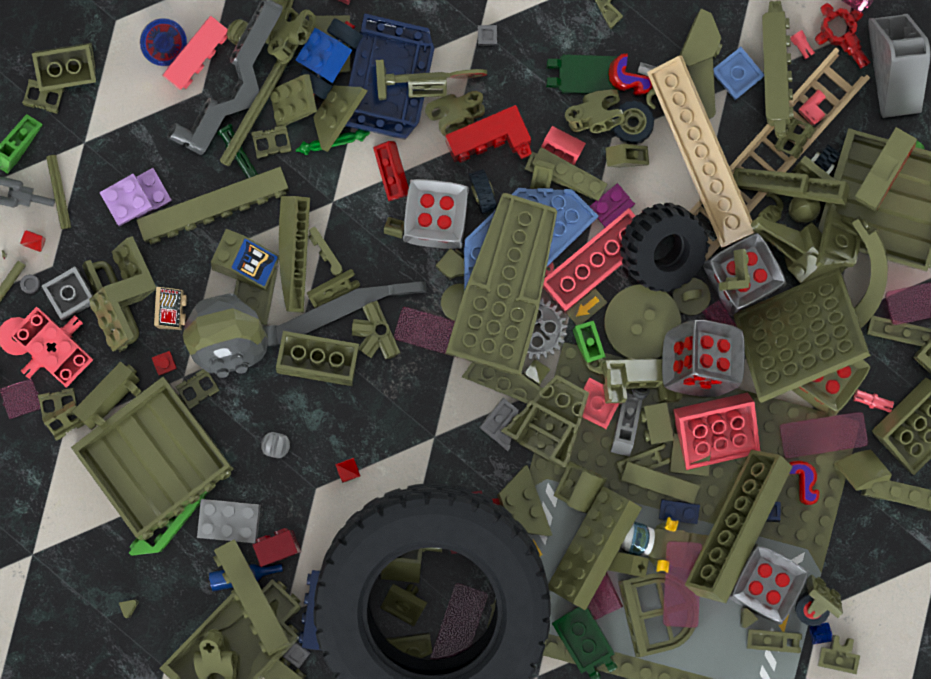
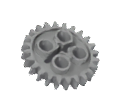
M541 298L538 309L541 317L535 323V326L538 324L541 326L540 331L547 335L550 340H546L537 331L533 333L527 351L529 359L536 355L537 360H539L540 354H543L546 359L547 352L554 355L553 348L560 350L558 342H565L561 336H567V333L562 331V329L568 327L562 324L566 318H560L563 311H555L557 305L550 307V300L544 304V300ZM547 323L554 324L555 331L552 333L546 332L545 325ZM535 337L541 338L542 346H533L532 339Z

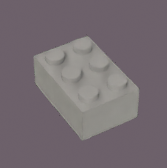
M201 499L197 538L226 541L235 539L236 542L257 543L255 539H258L261 505Z

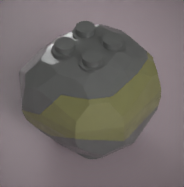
M231 293L199 301L187 319L183 332L184 343L193 361L205 371L215 373L219 378L227 377L229 372L232 371L237 373L247 372L248 367L263 358L268 346L267 335L256 312L240 300L237 295Z

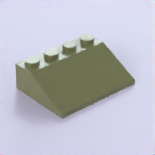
M925 378L872 430L878 440L912 475H915L931 459V380Z

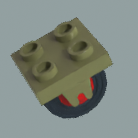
M811 574L806 579L808 592L799 596L796 601L795 611L801 622L806 625L816 626L825 622L830 612L839 618L843 614L840 594L834 589L830 590L820 577L816 578Z

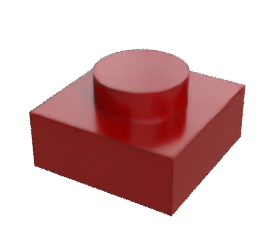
M171 351L152 357L159 376L177 369Z

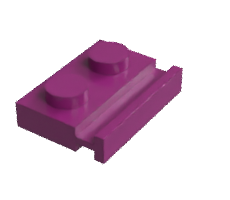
M617 183L601 196L599 201H595L589 207L599 216L597 219L606 228L628 208L631 209L635 203Z

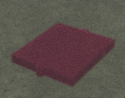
M32 378L0 389L4 401L2 405L5 406L9 419L41 409L38 398L39 392H36Z

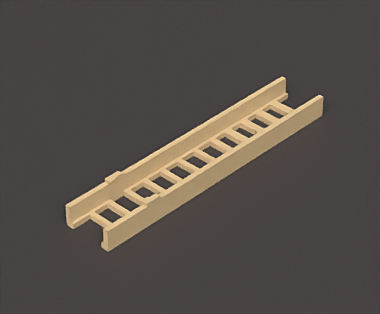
M837 48L830 53L793 95V100H789L790 107H794L798 101L804 104L809 99L804 94L812 87L815 91L820 90L826 96L825 100L833 106V109L828 114L824 112L825 117L815 128L816 130L810 139L807 138V142L802 146L804 150L800 156L870 79L868 75L865 77L861 76L851 86L829 66L839 56ZM823 73L846 92L841 100L837 99L817 81ZM794 111L795 119L809 124L797 112ZM767 124L729 167L732 174H734L735 168H743L741 165L751 156L765 170L775 171L754 152L762 142L785 161L776 172H787L797 159L792 155L788 157L782 151H778L774 147L775 145L766 138L774 129V126ZM798 124L803 130L805 129L804 125ZM739 189L743 200L747 203L746 207L749 213L767 194L766 192L759 191L750 199ZM700 199L689 212L695 216L701 212L709 220L706 210L701 206L703 203ZM708 237L707 243L710 246L708 253L705 255V261L721 246L718 238L713 242Z

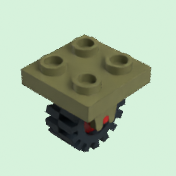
M828 144L821 154L817 152L811 160L804 156L792 172L807 174L809 178L835 180L829 174L835 168L833 163L840 153Z

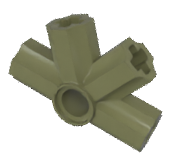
M378 301L371 302L362 307L367 320L353 319L352 336L366 337L359 346V350L372 358L380 348L385 360L401 354ZM385 326L387 328L386 333L378 335L376 332L377 328Z

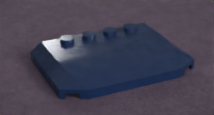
M364 13L359 32L363 37L356 47L348 86L362 87L367 90V93L345 126L406 140L420 121L424 97H409L408 82L387 85V100L379 101L376 60H384L386 74L430 73L434 54L429 28ZM412 89V91H418V90H424V89Z

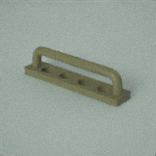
M88 260L82 265L94 294L103 288L95 270L104 269L111 284L118 282L112 267L105 261L92 263L91 260ZM129 306L121 309L134 338L120 348L119 352L125 351L128 345L134 343L139 337V330Z

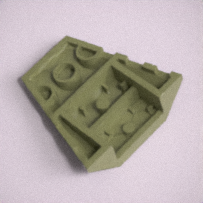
M555 375L539 392V395L533 401L531 400L526 405L527 407L520 414H517L512 419L513 421L507 427L505 426L501 432L549 462L567 468L590 393Z

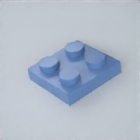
M739 47L713 68L714 76L734 100L738 99L764 77V73L742 47Z

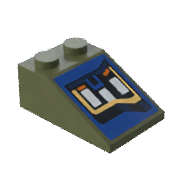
M226 229L211 260V266L213 271L266 290L279 261V255L244 235Z

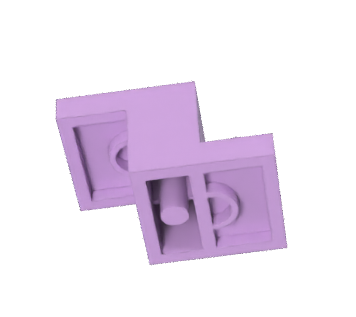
M154 168L137 177L131 174L99 192L119 227L135 217L139 219L150 215L172 202Z

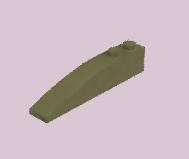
M281 196L279 265L284 302L288 312L304 313L310 198Z

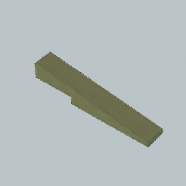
M735 168L733 174L738 188L846 205L850 191L846 181L809 178L807 174Z

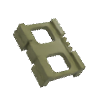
M29 79L22 102L23 105L46 109L47 112L58 114L64 88L40 91L38 100H32L28 98L29 90L31 87L38 88V83L35 80ZM49 92L59 95L55 105L46 103Z
M792 118L790 125H787L788 129L785 138L779 139L774 147L778 151L785 152L798 159L804 150L802 146L807 142V138L810 139L816 129L811 124ZM798 124L805 126L804 131L800 135L793 133ZM788 140L795 142L791 151L783 149Z
M286 125L275 127V130L271 129V131L265 130L263 132V130L251 132L257 159L269 157L270 154L274 155L279 152L282 154L292 151ZM285 134L287 145L278 147L275 136ZM266 138L269 148L259 151L256 141Z
M204 369L196 373L197 376H193L190 380L188 379L187 382L183 381L175 386L189 409L198 405L199 401L206 399L207 396L211 397L220 391L209 372ZM205 377H209L213 383V387L207 391H204L199 384V381ZM189 387H192L197 394L196 398L191 401H187L183 395V391Z
M69 388L61 390L62 392L52 394L49 392L38 395L42 418L50 413L55 414L61 408L64 409L62 398L65 396H72L77 405L75 389ZM52 399L55 410L45 413L43 402ZM71 411V412L67 413L66 415H67V416H72V415H75V414Z
M74 400L64 405V409L61 408L55 414L50 413L42 418L56 441L66 436V432L68 433L69 430L72 431L75 427L78 429L85 425L78 418L69 420L66 415L77 407ZM59 419L63 425L53 430L49 424Z

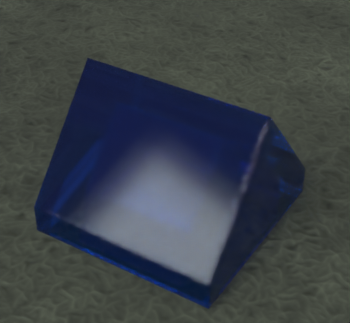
M829 622L816 626L809 625L812 645L832 642V631Z

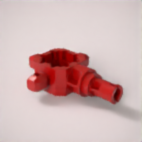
M829 3L821 6L820 10L826 18L821 23V32L815 37L817 44L822 45L829 41L831 45H840L845 53H848L849 56L852 55L860 69L870 64L871 62L861 50V41L855 34L857 30L856 22L863 16L861 10L855 9L849 13L847 9L839 8L834 12V8ZM840 16L841 19H844L847 26L850 27V31L843 36L837 37L834 36L832 30L828 27V23Z

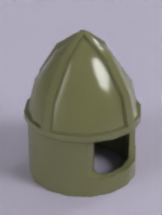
M793 197L788 211L792 220L805 224L816 219L821 207L819 201Z

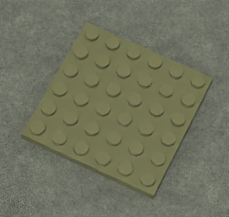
M840 268L734 314L737 328L741 329L744 335L745 356L757 397L761 403L870 356Z

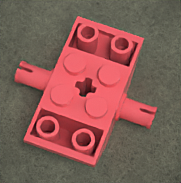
M36 307L9 334L32 355L33 359L20 370L25 374L31 369L26 375L27 378L30 379L40 367H45L67 388L93 361L87 352L72 339L71 335L83 324L79 320L73 325L78 317L74 315L64 327H60ZM55 342V343L57 344V345L55 346V348H56L57 350H56V351H53V350H52V351H49V350H48L49 346H48L47 344H48V343H51V344H52V343Z

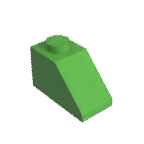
M594 321L577 325L572 329L578 348L587 363L605 358Z

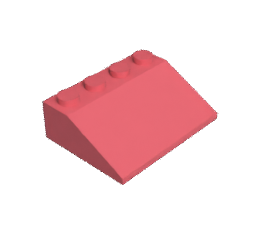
M748 392L673 409L686 470L746 457L751 450L760 451L755 403ZM710 452H711L710 461H704V462H699V463H693V462H696V461H698V460H701V459H703V458H706V457L710 456Z

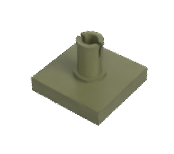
M393 584L380 608L414 627L427 602L416 597V594L419 592L417 586L411 592L413 584H408L406 590Z

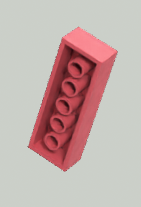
M630 208L544 278L543 288L564 313L623 265V257L620 254L622 237L626 233V227L628 224H631L632 219L636 216Z

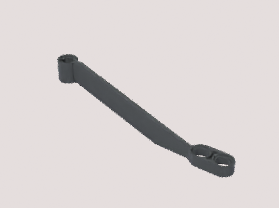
M411 282L355 289L281 325L263 326L268 338V346L280 345L283 331L307 334L386 296L427 292L426 282Z

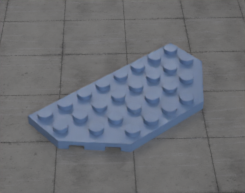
M518 188L512 194L556 208L557 210L547 267L599 217L572 189ZM495 211L464 240V291Z

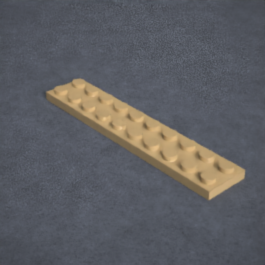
M677 56L648 71L647 74L721 248L756 233L751 227L753 221L683 57Z

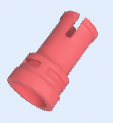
M803 30L791 36L790 40L798 47L804 59H807L809 55L806 50L811 56L815 54V51H813L806 40L807 37Z

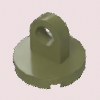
M691 278L692 280L689 283L673 290L672 298L681 313L687 316H696L708 307L711 300L710 290L702 280Z

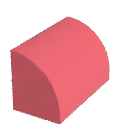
M552 126L541 147L575 165L586 143Z

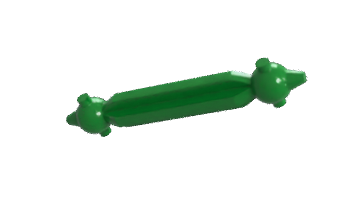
M357 129L355 133L340 134L331 147L352 143L356 139L363 142L370 132ZM319 140L312 141L310 144L304 141L296 149V152L308 155L310 150L319 151L322 149Z

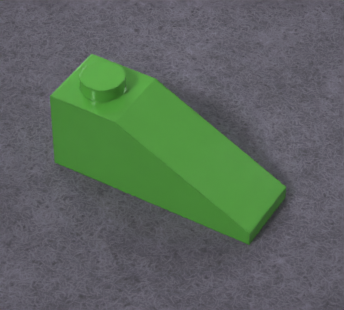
M26 114L0 143V169L8 174L17 164L41 129L42 123Z

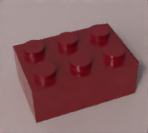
M283 528L274 532L275 536L273 537L265 535L255 539L257 543L253 544V548L261 567L302 552L294 530Z

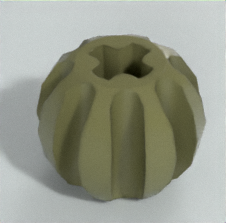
M238 19L228 26L227 38L234 45H237L248 25L246 21Z

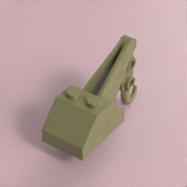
M700 9L679 56L683 57L707 116L711 119L716 114L713 57L716 58L722 48V44H720L722 38L712 13ZM654 88L646 96L647 104L653 109L656 108L651 102L652 96L656 94Z
M766 194L767 197L774 199L777 206L769 205L751 223V227L784 254L788 270L800 283L803 284L837 268H840L841 272L848 268L816 266L822 233L812 222L801 232L776 223L781 218L784 204L776 194Z

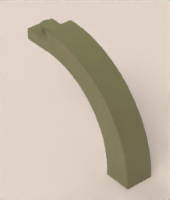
M858 216L852 221V224L865 243L871 262L869 286L862 299L854 307L860 327L862 328L872 318L882 301L888 279V257L884 242L877 228L870 232V225L866 219L862 220Z

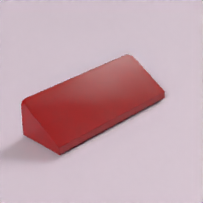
M387 141L374 146V153L388 201L407 197L409 187L396 142Z

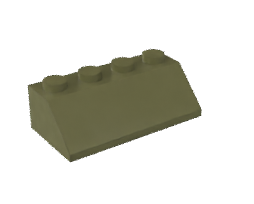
M283 331L276 372L278 374L353 386L359 344Z

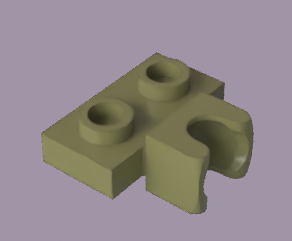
M833 635L831 649L821 647L817 666L857 675L860 655L852 654L854 639L847 638L845 645L841 646L839 643L840 637Z

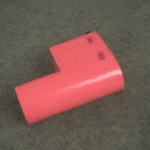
M817 90L798 109V112L814 127H817L818 123L825 117L824 112L818 107L826 98L820 90Z

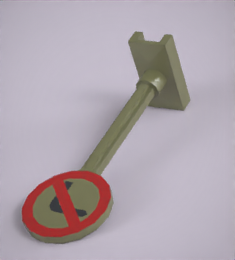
M376 60L379 101L387 100V85L406 83L408 78L466 79L488 75V71L483 69L460 70L451 73L386 74L384 60Z

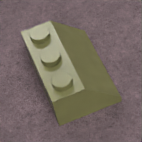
M91 43L32 53L39 91L96 82L95 60Z

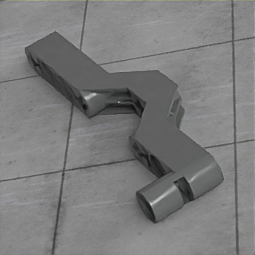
M261 0L232 52L229 62L235 65L239 80L230 96L218 100L209 98L203 105L191 129L189 130L174 123L167 135L169 139L180 145L186 142V148L202 155L208 148L226 115L251 107L259 93L253 64L281 15L283 7L272 0Z

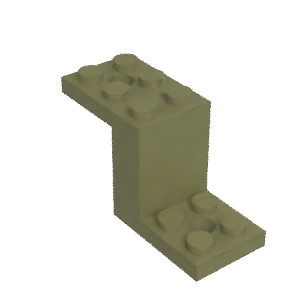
M133 236L126 238L112 251L113 259L121 271L123 280L104 286L89 299L90 307L95 312L99 327L103 329L106 342L112 351L119 350L134 338L121 308L142 301L156 289V285Z

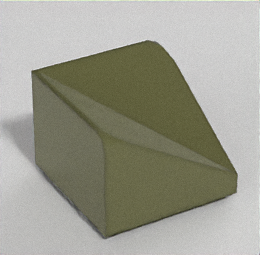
M534 359L524 375L540 385L551 369Z

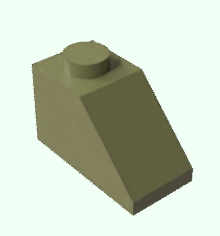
M620 144L607 147V167L622 168L649 165L648 146Z

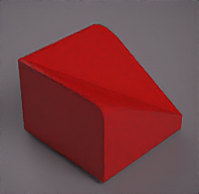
M26 230L20 244L41 252L46 239L41 235Z
M354 458L335 464L342 483L361 476Z

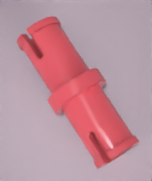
M859 389L856 390L855 393L857 394H854L853 401L869 405V408L872 409L875 407L888 413L892 411L890 407L893 408L894 401L878 397V394L875 393L872 395Z

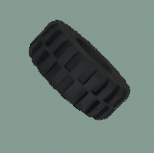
M658 203L651 208L647 207L642 210V213L636 215L632 219L631 224H628L626 227V233L622 237V247L620 249L621 257H623L622 263L627 269L628 274L645 288H649L652 291L661 290L662 292L682 287L681 285L689 283L692 280L691 278L699 273L702 264L704 265L705 255L708 253V235L705 232V227L695 215L680 205H674L673 203H664L663 205ZM675 234V242L671 251L665 257L654 260V251L658 243L666 236Z

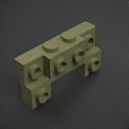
M648 357L643 360H636V358H627L625 360H606L603 363L605 378L603 389L606 404L625 403L627 400L626 389L658 388L660 402H679L682 399V393L674 392L664 387L662 359Z

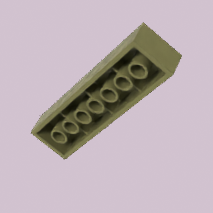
M756 450L750 451L685 583V586L697 596L727 603L792 469V466L781 455Z

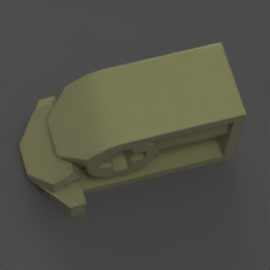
M617 552L608 570L645 578L649 558Z

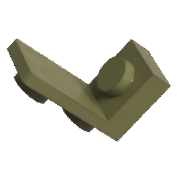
M746 249L734 251L736 277L726 278V282L719 283V291L749 288L750 275L747 266L749 258L746 254Z

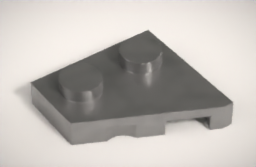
M502 398L479 428L508 451L511 446V438L503 434L501 430L513 421L512 419L518 414L519 410L505 398Z

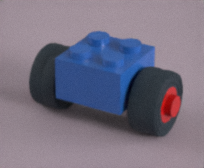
M336 18L332 20L327 32L337 39L314 28L308 41L296 58L297 62L316 73L314 75L303 69L300 76L310 74L313 94L322 99H326L332 89V86L322 80V78L333 83L352 52L343 43L356 48L363 37L361 33L354 29L356 26L348 21L343 23Z

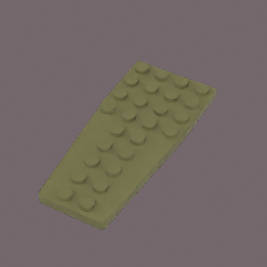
M508 193L501 195L461 298L445 354L517 376L521 375L537 319L557 216L556 208Z

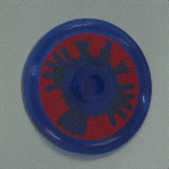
M167 18L151 21L144 27L140 36L142 54L149 62L158 66H169L187 45V38L183 28L177 22Z

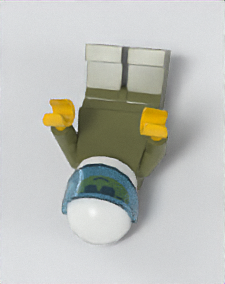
M670 517L665 522L657 525L655 529L643 523L634 522L621 548L627 554L649 556V560L657 569L656 572L665 571L668 573L669 565L692 570L699 552H701L709 535L676 530L679 521H673Z

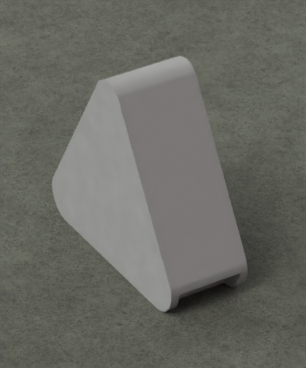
M908 14L869 18L868 32L882 118L921 113L930 63L928 38Z

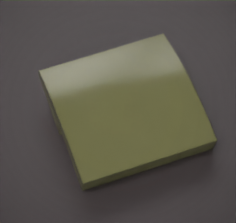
M871 449L854 453L836 462L837 468L856 491L871 489L875 482L889 481L892 476Z

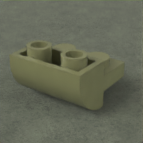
M570 461L553 496L578 511L588 513L602 486L605 485L607 478Z

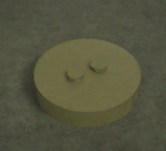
M641 284L633 285L620 291L611 300L604 315V332L607 341L619 355L626 359L660 358L663 353L666 333L681 324L680 311L673 298L666 292L661 290L652 291Z

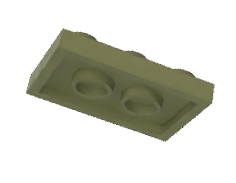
M310 74L302 75L274 88L270 98L277 127L288 125L317 112Z

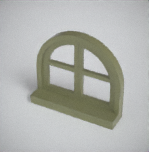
M653 573L646 575L645 578L636 577L618 581L635 657H644L675 649L684 644L693 634L698 621V604L694 593L685 586L683 580L667 573ZM656 583L662 608L642 613L636 587ZM661 583L676 588L682 594L685 602L666 607ZM687 609L686 623L681 632L673 637L668 614ZM664 615L669 640L650 645L644 619Z

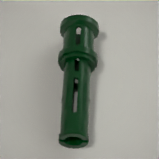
M231 124L217 132L218 136L220 135L225 142V148L228 147L235 134ZM240 147L235 159L248 179L258 175L244 150Z

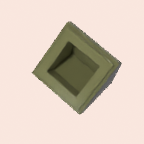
M388 217L384 227V234L402 238L404 221Z
M137 599L119 603L125 618L132 616L139 603Z
M748 608L741 609L740 626L742 628H747L758 620Z

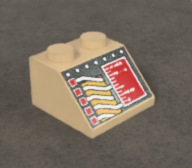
M156 287L154 326L159 329L182 330V325L186 323V314H183V306H187V295H184L183 290Z

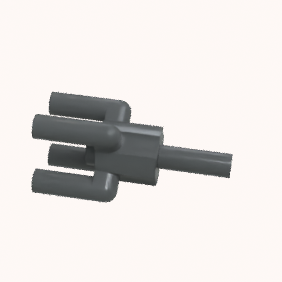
M0 176V185L10 187L8 197L0 196V205L12 208L18 205L30 207L31 202L54 207L55 199L34 195V188L23 186L22 181Z

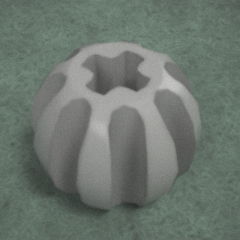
M269 432L262 439L261 449L267 456L283 458L290 449V441L284 434Z

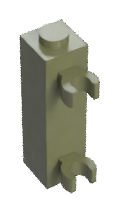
M120 362L72 412L89 429L93 430L98 425L104 431L109 424L103 418L129 391L135 397L142 392L136 386L140 381L135 375L137 371L131 365L125 366Z

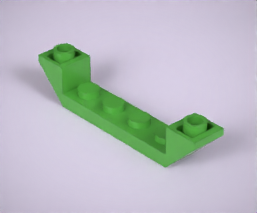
M205 491L200 495V499L197 502L188 504L176 519L172 518L166 525L168 528L164 534L160 533L154 540V546L147 540L143 539L141 541L136 538L129 547L131 548L129 554L142 555L162 552L200 505L201 499H204L209 492Z

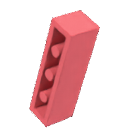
M209 16L162 76L179 90L183 87L187 89L193 81L191 79L193 74L200 73L205 66L202 64L205 59L208 58L210 60L216 53L214 48L217 44L222 45L227 39L226 33L228 29L215 18Z

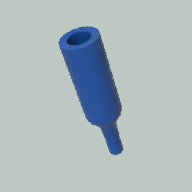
M249 564L257 582L265 575L283 571L282 564L267 567ZM224 570L209 573L212 591L233 588L231 583H226L222 575L225 573Z

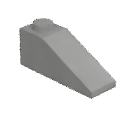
M627 393V400L621 404L611 448L612 453L630 456L643 400L641 398L636 399L633 394Z

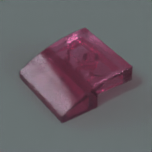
M607 572L588 605L595 620L623 607Z

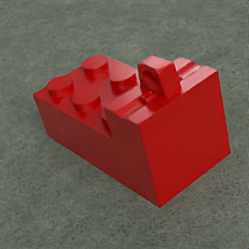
M516 105L445 135L446 144L454 162L459 161L463 163L469 160V156L473 154L478 156L486 153L489 147L494 146V148L504 145L506 140L512 153L517 152L521 159L532 154L530 149L531 138Z

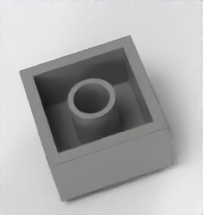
M76 267L42 285L59 318L63 321L90 307L89 299L93 296V293L80 270Z

